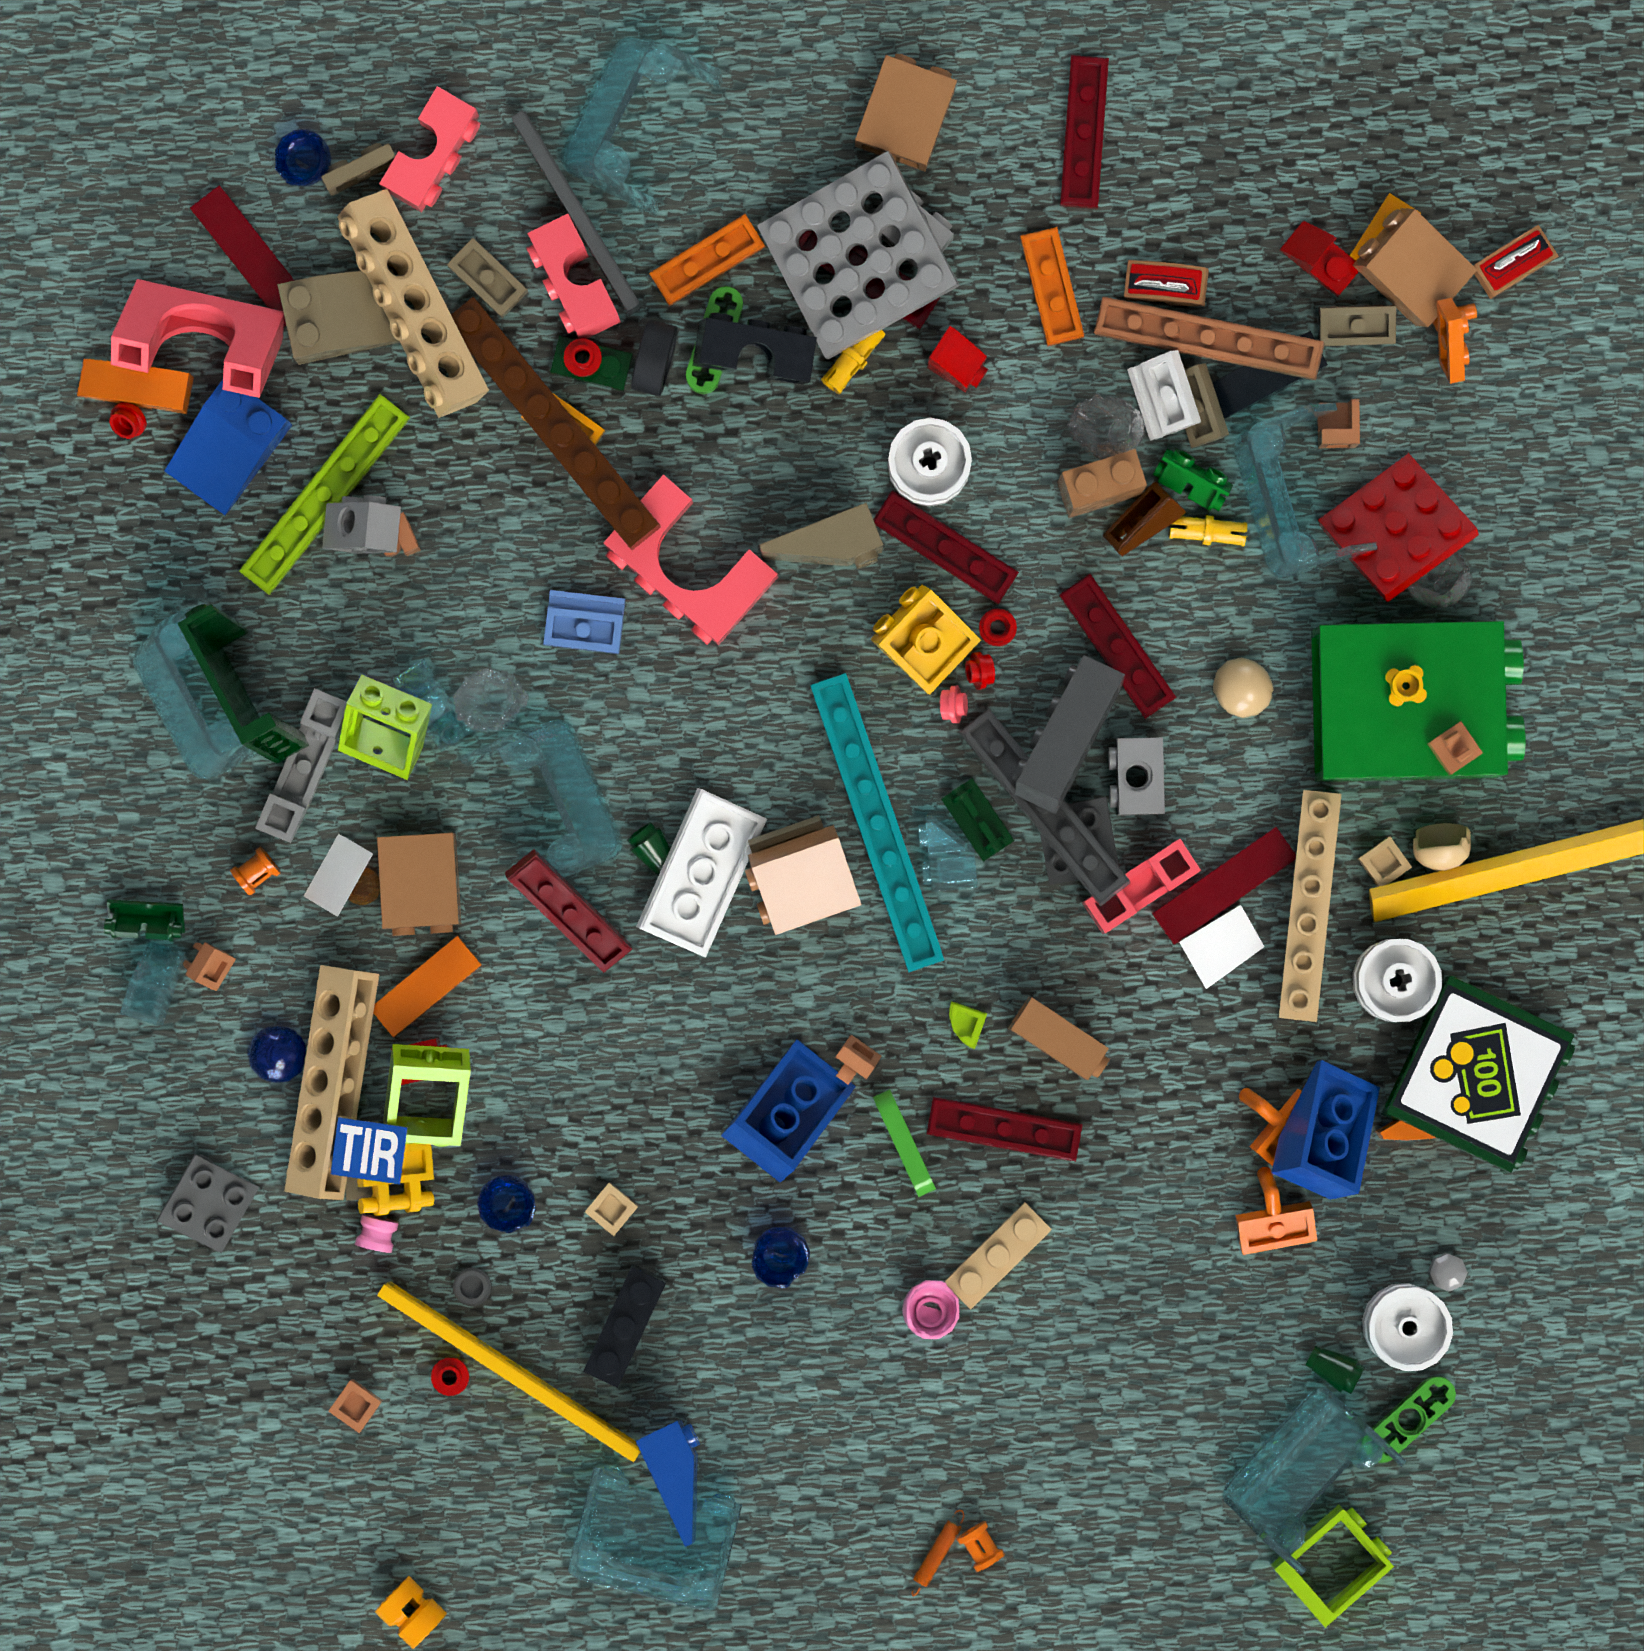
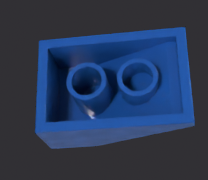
M222 380L201 408L164 471L226 516L290 430L292 424L257 397L222 390Z
M796 1040L743 1105L721 1136L781 1183L796 1169L856 1086L851 1082L846 1084L836 1077L838 1072L799 1040Z
M1323 1060L1317 1061L1279 1136L1272 1174L1330 1200L1359 1194L1380 1087Z
M678 1420L636 1440V1443L682 1542L687 1547L696 1541L698 1454L694 1447L700 1445V1442L692 1425L684 1426L682 1420Z

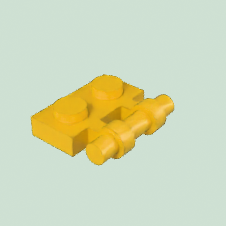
M410 1143L405 1145L400 1182L404 1183L403 1194L389 1195L388 1184L392 1183L357 1178L358 1187L372 1186L373 1192L370 1198L358 1200L359 1212L361 1214L373 1213L375 1216L389 1214V1211L404 1209L409 1213L418 1212L421 1207L433 1206V1192H421L420 1181L434 1180L431 1144Z

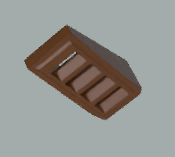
M1155 481L1104 533L1103 537L1123 557L1174 523L1186 511Z

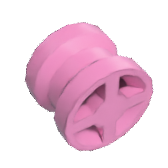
M362 1214L360 1220L363 1226L362 1233L356 1237L355 1245L370 1250L392 1253L394 1245L391 1238L393 1232L397 1231L399 1222Z

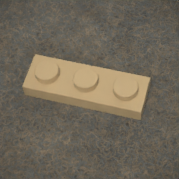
M1024 1202L944 1282L971 1310L1052 1229Z

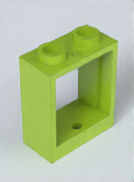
M361 675L346 703L338 751L408 780L423 749L432 704ZM381 711L389 713V715L385 716L381 713ZM363 714L371 718H374L378 721H381L385 724H388L392 727L400 729L404 732H407L411 734V736H405L387 727H384L368 719L363 718ZM375 749H378V750H380L382 753H381V754H375L373 751H374Z
M392 1044L383 1124L408 1127L405 1145L416 1143L432 1144L438 1147L448 1145L461 1146L471 1073L469 1049ZM402 1079L457 1082L452 1119L397 1116Z
M1339 1504L1271 1564L1274 1570L1325 1628L1394 1567L1387 1559L1392 1554L1388 1547L1378 1536L1371 1541L1362 1530L1367 1524L1352 1507L1345 1511ZM1342 1521L1376 1561L1329 1603L1325 1604L1291 1564L1338 1522Z

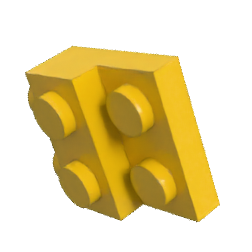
M922 584L918 589L913 586L903 593L899 599V603L902 606L892 617L886 614L875 623L873 627L875 634L870 640L924 692L930 695L981 639L930 588Z

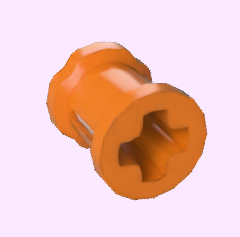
M261 846L255 850L256 854L239 868L234 866L230 870L233 877L248 895L254 894L256 892L255 888L270 876H278L281 873L278 866Z
M986 1521L976 1524L956 1538L959 1544L965 1545L975 1562L973 1567L976 1572L988 1568L1005 1556L1003 1549L997 1548L987 1532L988 1524ZM976 1540L980 1542L981 1546L983 1547L986 1553L982 1551Z

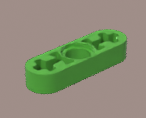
M727 286L716 289L710 296L704 318H710L711 313H720V306L715 304L717 299L724 300L726 295L732 296V303L737 305L735 310L729 309L727 315L733 316V322L739 323L743 311V300L740 293L736 289ZM694 346L686 371V380L694 392L708 394L718 387L723 371L709 369V374L714 377L713 381H706L703 386L697 385V378L692 375L694 371H701L702 368L692 366Z
M889 1089L874 1096L873 1099L918 1197L936 1190L891 1090Z
M1431 1376L1425 1379L1366 1433L1363 1439V1448L1367 1456L1379 1463H1386L1394 1459L1452 1406L1456 1397L1453 1384L1442 1376ZM1434 1384L1437 1387L1445 1385L1447 1389L1444 1390L1443 1394L1446 1399L1442 1403L1438 1400L1432 1401L1427 1407L1433 1410V1412L1427 1417L1425 1410L1415 1403L1414 1400L1419 1396L1421 1401L1425 1402L1432 1395L1429 1390L1431 1385ZM1407 1408L1415 1409L1420 1417L1418 1425L1411 1430L1403 1429L1398 1421L1400 1413ZM1391 1422L1394 1429L1405 1436V1438L1399 1442L1397 1437L1394 1436L1387 1443L1390 1450L1386 1454L1381 1451H1377L1374 1454L1372 1451L1375 1447V1443L1372 1441L1373 1438L1377 1435L1382 1439L1388 1436L1391 1431L1385 1426Z

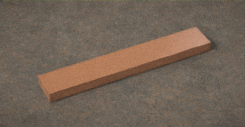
M1102 297L1094 331L1095 335L1170 351L1178 350L1179 353L1315 381L1325 345L1323 341L1108 297Z

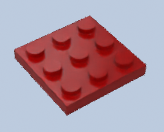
M1409 453L1318 519L1323 531L1386 602L1396 597L1479 535L1477 527Z

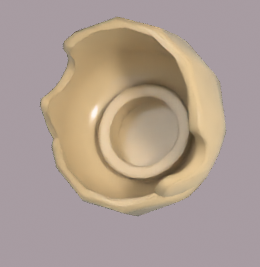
M1242 657L1228 660L1217 670L1213 683V692L1221 707L1229 714L1240 718L1251 717L1261 713L1269 706L1272 692L1274 691L1268 672L1257 662Z
M1442 823L1420 827L1416 830V838L1413 839V853L1416 860L1421 865L1437 871H1447L1460 866L1469 857L1471 850L1470 829L1461 824Z

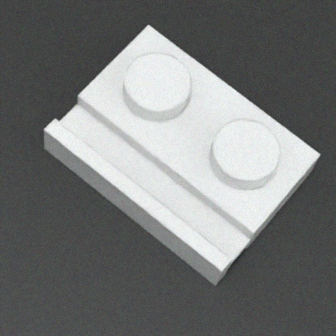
M1178 350L1169 351L1140 363L1138 366L1127 369L1150 441L1163 438L1166 435L1201 422Z

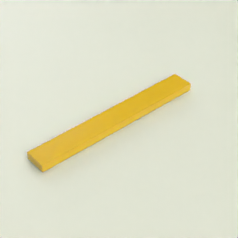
M1644 819L1476 861L1447 871H1437L1369 889V899L1373 920L1378 922L1644 854Z
M393 1282L385 1283L377 1294L381 1299L633 1463L640 1454V1449L634 1439Z

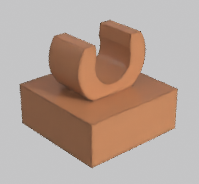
M404 512L400 513L397 552L384 553L386 557L397 555L401 548L406 556L421 551Z
M1461 721L1427 743L1448 775H1452L1483 753Z
M206 942L204 944L195 943L193 947L199 950L192 963L184 960L183 965L187 969L185 975L195 982L217 991L236 958Z
M850 1035L836 1055V1058L844 1063L836 1077L846 1084L851 1082L856 1073L867 1079L882 1056L853 1035Z
M351 1379L328 1412L360 1433L383 1400L354 1379Z

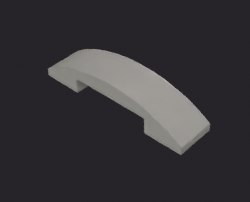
M314 688L300 721L301 726L299 731L303 732L309 746L286 759L272 794L270 793L255 829L286 842H292L311 804L337 742L343 724L346 701Z

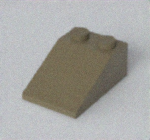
M388 267V270L394 275L393 268ZM362 271L313 276L277 284L293 357L298 365L400 342L394 338L390 329V321L383 307H380L375 301L373 287L366 274Z
M867 503L759 545L763 559L836 566L855 564L857 569L878 562V554L883 551V543Z

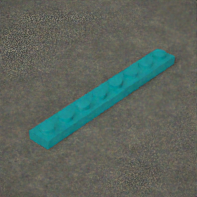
M844 673L812 684L810 687L908 973L944 961L847 674Z

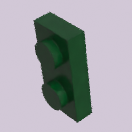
M559 336L550 371L551 374L624 392L633 358L632 353L597 345L602 355L599 369L590 376L579 377L573 375L564 363L565 349L575 339ZM579 351L576 354L575 360L578 363L584 364L589 360L590 354L586 351Z

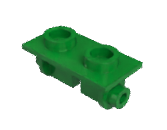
M1167 448L1161 460L1168 464L1165 465L1159 462L1153 473L1154 476L1159 478L1158 483L1179 494L1182 493L1186 484L1189 483L1194 487L1188 499L1209 511L1213 508L1219 512L1226 500L1220 494L1222 493L1228 497L1233 487L1231 483L1227 482L1228 476L1215 468L1209 467L1208 470H1205L1194 463L1195 458L1183 450L1176 449L1173 452Z

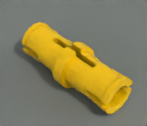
M880 330L852 347L843 350L834 365L822 377L821 381L823 384L840 395L853 375L859 369L863 370L867 365L866 359L885 337L884 331Z
M1206 515L1205 519L1182 516L1171 525L1185 526L1186 529L1170 528L1169 538L1200 540L1202 545H1211V542L1244 547L1246 536L1232 535L1231 531L1247 532V522L1214 520V516Z

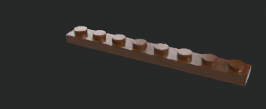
M474 296L452 313L451 316L470 353L628 547L634 550L661 528L657 520Z

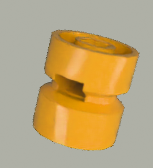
M408 1576L374 1612L389 1627L397 1625L399 1627L398 1635L414 1649L440 1623L447 1612L433 1598L425 1600L423 1598L424 1590ZM408 1602L415 1608L409 1617L401 1610Z

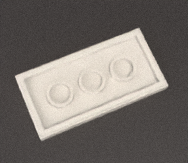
M697 788L636 927L706 957L749 861L748 855L752 854L748 840L760 836L767 819L703 789Z

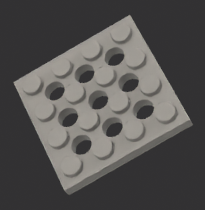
M889 151L757 225L814 337H817L816 341L826 359L836 356L843 350L852 347L960 286L896 161ZM878 193L883 198V207L878 213L869 214L864 207L865 200L869 195ZM846 212L850 216V226L846 231L837 233L832 228V219L837 213ZM888 227H897L901 234L900 241L893 247H885L881 239L883 231ZM806 231H814L818 238L817 245L810 251H803L799 246V238ZM857 245L865 246L868 252L866 261L862 265L853 266L849 261L850 250ZM906 260H914L918 266L916 276L908 281L902 280L899 276L900 265ZM823 264H831L835 270L834 278L828 284H820L816 279L817 269ZM874 278L882 279L885 284L883 295L877 299H870L866 294L868 282ZM848 297L852 303L851 312L847 316L839 318L834 314L833 305L838 298Z

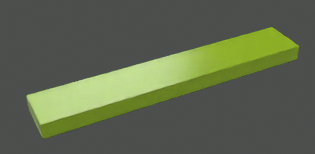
M379 394L239 572L270 595L324 528L326 504L342 503V497L351 494L409 421L410 417Z

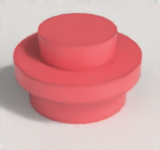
M951 686L950 690L941 691L940 712L943 720H951L953 724L960 723L962 716L967 715L966 693H961L959 686Z

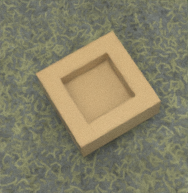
M1390 836L1357 858L1377 887L1391 883L1412 868Z
M609 1182L585 1213L611 1235L615 1236L638 1208V1205Z

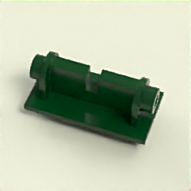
M973 778L941 799L983 862L1015 841Z
M107 899L108 919H105L104 933L111 934L112 938H138L140 931H146V939H160L173 942L175 938H182V933H185L183 904Z

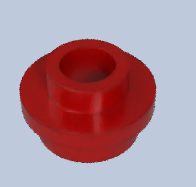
M581 338L572 341L564 352L565 366L575 376L587 377L594 374L602 362L599 347L589 339ZM579 351H586L590 354L589 360L584 364L578 363L575 360L576 354Z
M120 402L111 411L110 426L120 437L131 439L145 431L147 427L146 418L141 409L136 405Z
M992 609L986 612L979 623L980 636L987 644L995 647H1001L1010 643L1017 631L1015 618L1004 609ZM994 621H1001L1005 625V631L1001 635L992 633L990 626Z
M973 652L970 656V661L965 663L966 678L969 683L974 684L977 690L985 689L987 685L993 684L995 681L993 659L989 654L982 655L981 652Z
M447 1357L437 1362L431 1373V1381L434 1388L446 1396H454L461 1393L467 1387L470 1377L465 1363L454 1357ZM446 1370H452L456 1373L457 1380L455 1383L448 1384L444 1381L443 1373Z

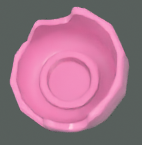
M925 1280L912 1287L904 1298L902 1308L904 1321L908 1328L922 1339H940L952 1332L959 1320V1299L945 1282ZM928 1302L935 1303L939 1306L940 1310L924 1306L923 1304Z

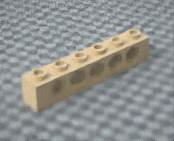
M388 189L349 202L337 216L340 231L343 237L349 240L356 254V262L359 269L368 277L373 287L374 299L380 307H383L390 321L391 332L394 338L400 341L407 355V363L410 370L417 375L422 384L427 404L434 408L438 418L478 402L489 389ZM370 233L376 234L381 242L374 240ZM387 266L394 268L398 276L393 275ZM404 299L410 301L414 305L415 310L409 308ZM421 333H424L427 336H429L432 341V344L426 342L423 339ZM438 367L444 368L449 377L442 375Z
M1303 790L1279 1018L1317 1022L1342 794Z
M320 965L287 1169L285 1192L318 1199L344 1200L347 1177L331 1174L338 1117L357 1119L379 974Z

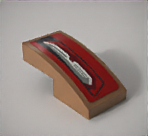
M1537 225L1473 265L1477 269L1474 275L1488 297L1492 299L1559 256L1540 226Z
M1128 260L1124 298L1131 301L1165 302L1168 305L1205 307L1209 269L1185 264Z

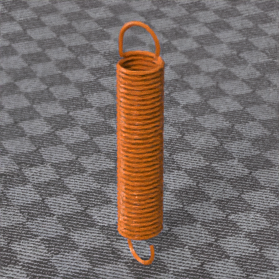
M957 1510V1511L954 1513V1515H955L957 1512H959V1511L963 1513V1518H962V1521L960 1522V1524H961V1523L963 1522V1520H964V1512H963V1510ZM949 1520L946 1522L932 1545L933 1547L929 1550L930 1552H928L927 1557L924 1558L925 1560L914 1576V1581L925 1587L929 1585L936 1570H938L939 1565H941L942 1560L961 1531L962 1527L960 1525L956 1526ZM920 1588L918 1589V1591L916 1592L915 1595H913V1591H912V1596H913V1597L916 1596V1595L919 1593Z

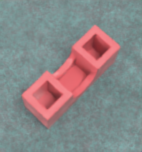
M437 86L418 117L421 126L437 136L435 150L423 159H413L398 151L379 183L382 189H388L392 196L421 213L426 205L432 207L441 194L442 187L438 185L444 174L451 175L460 162L461 155L458 154V151L464 141L470 143L480 128L481 123L477 121L479 117L477 109Z
M569 214L528 233L532 245L526 249L535 268L543 265L548 275V278L542 280L552 301L559 298L564 311L558 314L568 334L575 331L579 339H587L621 322L601 279L583 286L573 284L568 280L571 268L576 263L589 257Z
M1178 839L1125 873L1130 880V884L1101 907L1092 896L1084 900L1082 904L1101 933L1106 934L1160 896L1200 872L1201 869L1182 840Z

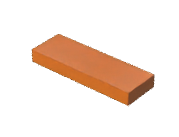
M746 214L651 271L649 275L667 304L671 306L765 248V245Z
M1057 227L1020 236L1047 347L1084 338Z
M456 936L376 1002L373 1014L391 1036L395 1038L482 966V964L460 937Z

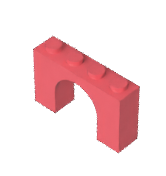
M137 279L111 336V365L148 373L159 347L165 340L181 333H206L221 339L229 346L224 359L222 390L260 398L282 344L284 312Z
M663 474L640 500L661 525V528L634 550H631L614 530L603 542L605 547L609 549L605 556L621 570L626 565L637 574L634 581L649 595L656 590L663 596L666 601L662 606L679 620L684 615L695 624L691 631L705 644L708 645L713 640L719 645L775 582L778 574L749 549L730 572L713 587L693 591L673 584L661 570L659 550L667 532L693 504V501Z

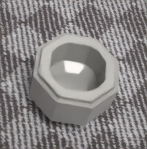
M1448 1253L1433 1258L1428 1270L1433 1285L1448 1292L1462 1287L1468 1273L1463 1260Z

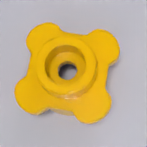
M1413 665L1409 669L1402 671L1393 668L1386 673L1385 680L1390 684L1391 690L1388 699L1392 705L1401 706L1404 702L1408 701L1421 703L1426 699L1427 692L1423 689L1422 680L1424 673L1419 666ZM1404 682L1409 683V689L1405 690L1402 687Z

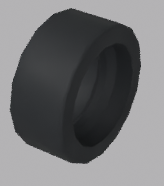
M648 320L635 361L631 382L632 390L661 396L674 354L678 333L677 326Z

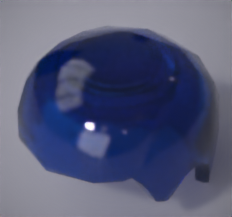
M309 129L293 130L281 138L275 149V170L289 185L310 187L321 181V176L328 173L332 159L330 149L326 141L316 132ZM296 158L301 162L305 163L306 165H308L310 168H301L297 164Z
M268 1026L251 1038L247 1049V1057L250 1068L259 1078L272 1083H282L292 1080L302 1072L307 1051L305 1042L295 1030L283 1026Z
M502 1175L488 1181L481 1188L477 1201L480 1218L489 1228L508 1234L522 1227H528L537 1209L534 1191L526 1181L513 1175ZM514 1196V1206L510 1210L503 1212Z
M773 1227L761 1234L754 1243L751 1266L757 1279L768 1287L787 1288L790 1287L797 1277L806 1272L809 1264L810 1249L804 1236L790 1227ZM775 1253L787 1255V1257H780Z

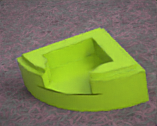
M951 1001L949 1008L951 1027L956 1033L955 1035L965 1045L975 1049L987 1013Z

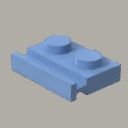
M550 590L543 645L619 654L626 599Z

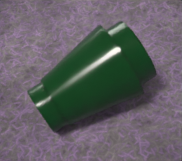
M649 822L633 833L627 841L632 846L630 851L659 876L670 847L660 827L655 828L652 822Z
M1318 1346L1314 1347L1305 1365L1341 1393L1344 1390L1349 1394H1352L1365 1367L1357 1363L1358 1359L1322 1349Z

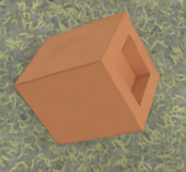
M1351 399L1348 403L1318 404V448H1356L1360 444L1359 399Z

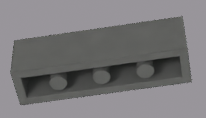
M1083 655L1078 667L1073 664L1070 666L1062 685L1066 686L1062 697L1060 698L1055 695L1047 710L1046 716L1050 719L1045 729L1038 727L1032 737L1029 748L1033 749L1028 761L1022 758L1015 769L1012 779L1017 781L1016 796L1054 814L1057 813L1122 689L1124 673Z

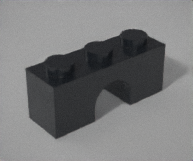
M711 313L710 318L706 317L699 321L692 366L724 372L734 371L737 369L741 350L745 346L750 345L759 348L766 356V379L804 385L811 380L817 337L807 336V329L800 327L784 326V331L769 329L770 323L766 321L748 319L746 325L733 322V316Z
M635 1264L632 1265L583 1372L618 1388L667 1283V1279Z

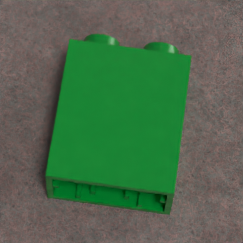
M1504 621L1319 625L1311 631L1315 782L1498 778L1508 775V761H1523L1526 747L1523 716L1506 715V685H1521L1524 669L1523 648L1520 639H1504ZM1413 665L1419 666L1424 673L1422 680L1423 689L1427 692L1426 699L1421 703L1408 701L1404 702L1401 706L1392 705L1388 699L1391 690L1390 684L1385 680L1386 673L1393 668L1402 671L1409 669ZM1404 682L1402 685L1405 690L1410 687L1407 682ZM1461 721L1483 753L1452 775H1448L1427 743Z

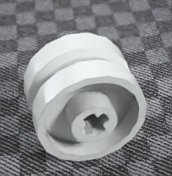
M925 418L915 420L899 431L891 443L887 466L890 481L899 495L913 504L930 507L945 504L960 493L968 480L972 457L969 443L958 428L945 420ZM928 457L933 458L936 461L935 469L929 470L928 465L922 467V461Z
M1386 939L1369 946L1358 958L1352 973L1353 991L1359 1004L1371 1016L1388 1022H1410L1425 1015L1436 1004L1442 989V973L1435 956L1424 945L1409 939ZM1395 973L1399 974L1402 979L1398 987L1390 985V979L1395 977Z
M1410 1283L1391 1284L1378 1291L1367 1303L1362 1318L1363 1336L1370 1350L1389 1366L1403 1371L1424 1370L1436 1364L1448 1351L1453 1336L1452 1317L1444 1302L1425 1288ZM1407 1321H1413L1415 1325L1409 1328L1410 1334L1405 1335L1402 1331L1403 1324Z

